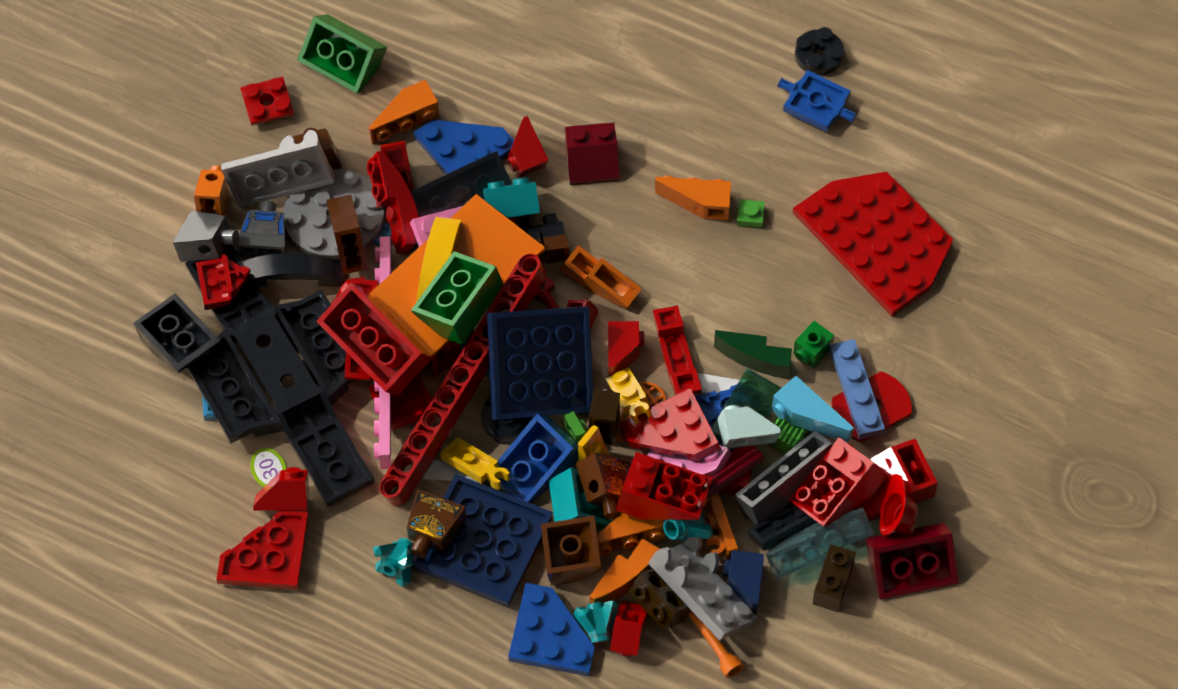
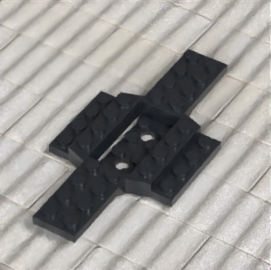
M227 245L222 255H226L229 260L240 266V262L243 260L234 245ZM207 260L185 262L186 269L201 292L196 262ZM242 286L231 304L211 309L223 330L217 336L221 344L187 367L230 444L251 433H254L255 437L283 432L305 470H308L309 477L327 507L375 483L374 477L332 408V405L349 390L348 384L356 380L344 379L346 351L316 322L331 305L323 290L321 289L299 301L272 306L258 286ZM269 337L272 341L268 347L261 348L256 344L259 338ZM235 343H239L276 406L275 412L239 353ZM286 376H291L295 379V384L292 387L285 388L280 384L281 380Z

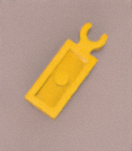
M629 367L606 378L609 388L620 393V406L626 415H631L634 423H639L637 417L641 413H646L648 417L652 416L647 396Z
M459 437L440 452L441 460L481 484L487 479L494 489L499 490L501 488L499 478L505 481L510 480L509 471L499 467L497 460Z

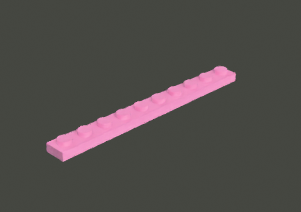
M390 236L380 237V247H375V262H380V268H375V280L378 283L385 280L391 272ZM374 381L375 391H379V398H374L375 414H379V420H374V435L379 436V443H374V458L380 460V469H389L391 466V394L385 392Z

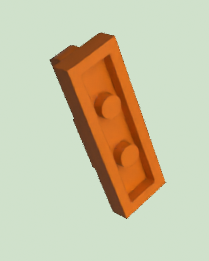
M716 493L704 502L702 509L703 511L707 507L709 515H706L707 525L712 527L715 534L710 539H707L706 544L707 546L717 545L719 548L712 550L711 553L717 552L719 557L723 554L725 559L731 560L732 550L738 551V547L719 493Z

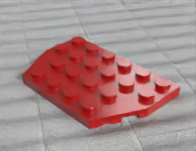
M887 171L831 181L793 207L792 213L891 317L932 288L938 271L941 269L953 243V238Z

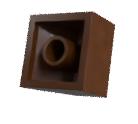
M595 516L541 524L546 572L551 586L578 582L601 568Z

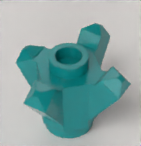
M701 514L699 520L666 519L663 523L666 536L672 540L680 539L686 541L689 537L710 539L714 533L710 525L703 523Z
M399 538L392 544L373 547L375 557L381 558L375 564V570L378 573H385L387 576L395 577L396 583L401 587L410 584L414 555L411 553L413 542L406 538Z
M613 600L604 604L603 602L588 604V609L585 606L576 607L573 615L588 633L591 643L612 640L613 625L619 606Z

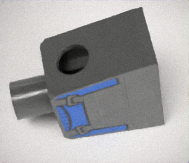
M263 201L261 211L250 210L247 212L239 233V242L236 245L240 257L255 258L270 254L287 253L284 213L276 212L277 204L275 202Z

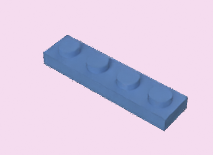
M855 339L830 344L829 351L858 438L863 439L884 434L885 427Z

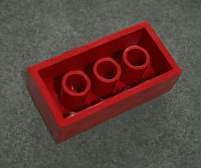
M352 282L316 321L385 392L398 396L433 358L363 287Z

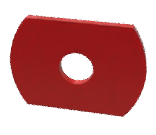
M882 371L868 378L875 400L881 405L879 412L885 429L911 416L912 406L909 394L896 378ZM841 392L832 397V408L854 427L852 438L860 442L871 438H858L844 393Z

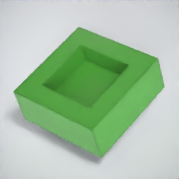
M739 199L737 226L762 228L765 202Z
M573 411L564 415L565 429L569 436L578 444L588 432V429L583 419L578 420Z

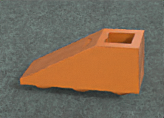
M426 79L402 89L369 126L372 144L377 141H384L401 131H408L415 125L429 122L439 116L438 101Z
M655 176L656 194L703 219L729 221L731 181H724L722 179L702 180L695 177L687 179L674 178L672 176Z
M621 513L597 534L600 556L608 555L613 550L620 548H634L642 539L650 542L662 540L666 536L663 529V523L666 519H639Z

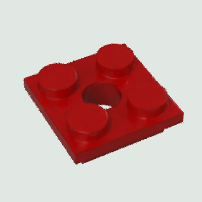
M283 76L240 87L251 126L294 115ZM266 100L273 101L269 106L262 105Z

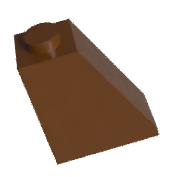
M352 195L326 200L343 275L367 270L368 265Z

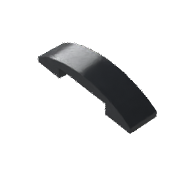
M280 253L259 256L240 262L241 267L244 265L251 271L243 286H267V280H318V286H341L344 283L340 261L320 255Z

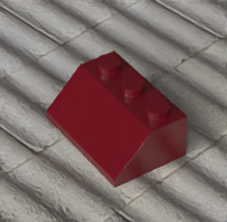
M944 522L915 528L912 534L894 532L886 536L879 535L865 538L868 562L879 599L959 583L953 535Z

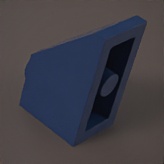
M732 550L731 560L725 559L723 575L728 576V585L733 592L757 615L764 554Z

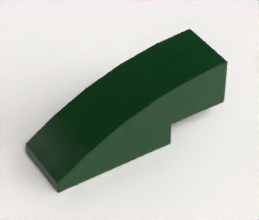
M715 330L714 347L728 358L756 372L779 378H789L791 348L767 346V336Z

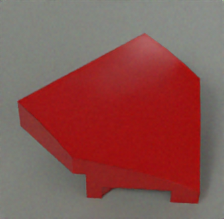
M224 254L219 259L196 262L204 309L210 310L231 304L249 276L250 269L244 265L241 267L232 262Z

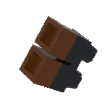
M555 213L542 216L543 224L534 226L533 219L530 217L519 219V228L540 244L543 241L546 264L566 261L569 258V246L563 223L558 221ZM542 252L538 257L542 264H544V254Z

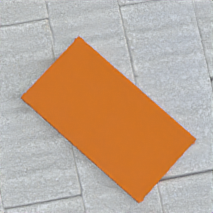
M477 194L450 218L461 220L458 241L454 251L496 266L503 283H505L518 260L523 255L532 253L539 256L545 250L542 244ZM427 239L383 280L370 295L434 357L450 340L439 336L411 311L416 304Z

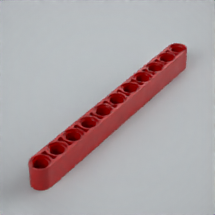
M532 253L525 254L518 260L381 480L379 490L391 505L401 506L408 501L488 372L490 361L489 341L487 338V313L503 312L505 310H510L509 312L525 311L545 280L546 269L537 255ZM537 266L534 271L527 272L529 268ZM523 288L520 293L514 294L517 289ZM483 353L478 360H473L475 355ZM469 375L466 381L459 382L463 376ZM455 397L451 404L445 405L448 399ZM441 419V422L438 426L432 427V424L436 420ZM427 442L423 449L418 450L421 443ZM413 464V467L410 471L404 472V469L408 465ZM399 487L397 493L390 495L393 488Z

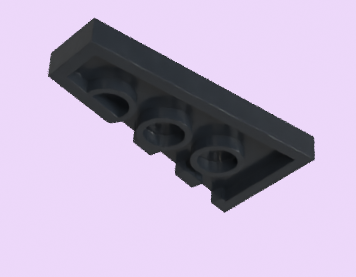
M494 151L411 190L410 193L415 202L418 215L423 216L464 206L476 194L484 200L483 189L488 188V183L504 181L505 186L512 185V182L498 152Z

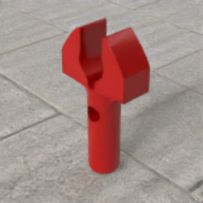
M545 277L542 283L544 291L538 289L532 301L537 298L542 299L548 309L559 308L551 296V291L555 290V284L550 278Z

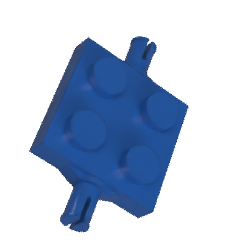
M809 70L795 84L784 78H781L778 83V88L790 92L789 98L783 105V111L825 132L828 131L834 120L838 117H842L851 123L856 118L857 113L844 108L845 103L850 97L851 90Z

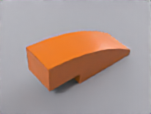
M579 245L559 269L589 291L626 309L642 289L601 257L597 260Z
M642 539L629 559L618 554L589 596L590 604L603 602L604 604L626 595L638 575L652 569L648 563L660 548Z

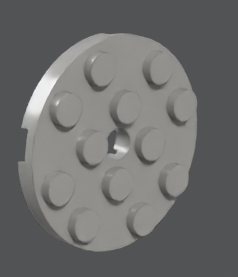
M333 169L335 183L288 195L283 213L287 235L299 247L301 252L340 260L331 219L327 216L329 210L326 200L352 195L364 248L369 244L371 246L374 239L379 237L383 228V222L385 221V208H377L375 198L372 196V182L369 179L353 171Z

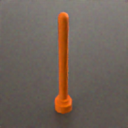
M691 610L689 613L690 618L719 657L720 670L725 677L731 678L741 672L744 664L740 658L734 656L733 653H729L722 642L717 639Z

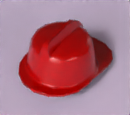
M893 474L886 480L881 492L880 532L885 536L890 535L892 532L912 534L915 529L918 507L915 501L906 495L903 477L899 474Z

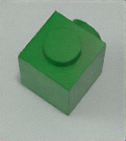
M814 320L795 340L793 354L801 363L808 364L814 368L829 352L830 344L834 343V334Z

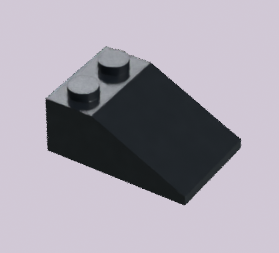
M176 293L134 322L140 340L157 358L177 373L182 372L221 344V341Z

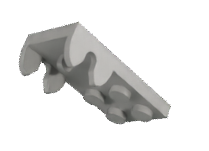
M308 130L304 135L303 141L299 144H296L294 138L288 135L280 143L279 149L221 164V171L239 207L335 183V173L328 163L317 133L313 130Z
M689 537L678 546L673 548L665 547L655 552L648 564L719 641L755 624L758 617L715 572L719 564L718 553H709L704 558L700 556L699 550L702 547V538Z

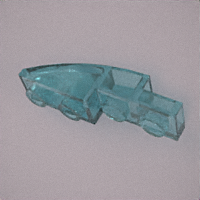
M861 507L843 515L827 527H823L817 522L786 539L765 555L777 580L824 560L830 544L844 547L874 533L865 510Z

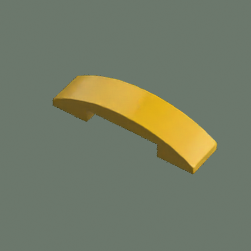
M435 217L424 254L416 302L453 253L458 241L461 220Z

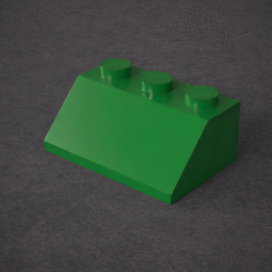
M325 14L313 17L297 61L353 92L360 93L380 68L388 46L333 16Z
M454 251L411 311L439 336L462 345L490 307L504 283L496 266Z

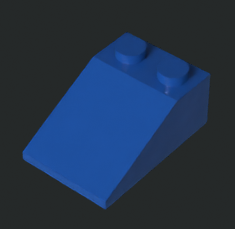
M536 414L498 460L499 467L507 469L510 473L509 481L499 478L501 488L508 495L532 503L550 488V479L571 468L577 462L578 444L550 417Z

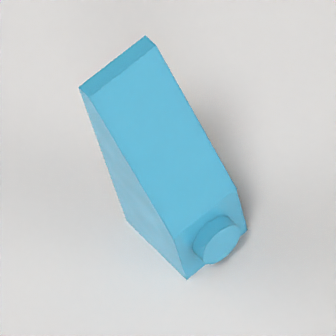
M797 376L774 394L772 408L780 419H785L791 425L813 432L816 431L835 439L839 437L847 443L851 440L854 427Z

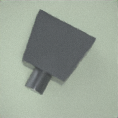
M190 211L173 244L180 262L217 259L222 255L227 245L238 244L239 232L237 230H230L227 220L223 215Z

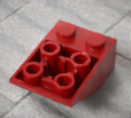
M838 437L789 501L823 527H827L872 497L888 475L873 461Z
M916 438L892 446L870 459L888 477L872 497L855 507L854 510L861 524L881 517L880 497L882 488L886 480L893 474H899L903 477L906 495L915 501L916 504L935 497L938 482Z
M635 452L615 511L639 519L699 520L712 478Z

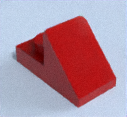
M405 141L380 145L381 151L397 168L409 190H413L414 186Z

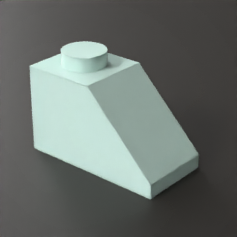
M728 406L722 410L717 419L723 447L729 449L775 443L781 433L779 427L750 407Z

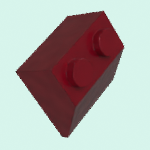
M615 122L566 126L565 146L570 185L620 181Z

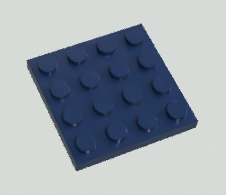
M589 307L487 313L492 419L535 417L536 414L544 416L569 414L573 411L574 413L590 412L593 397Z
M455 474L443 498L465 506L466 520L445 550L439 551L430 547L425 558L413 555L411 568L509 607L542 540L541 524L550 523L553 518V512Z

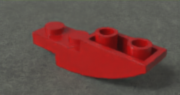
M377 151L367 162V173L370 175L372 182V196L375 198L377 208H386V218L390 223L391 241L395 246L396 254H406L416 244L410 222L412 219L418 218L419 215L403 177L391 160L382 151Z

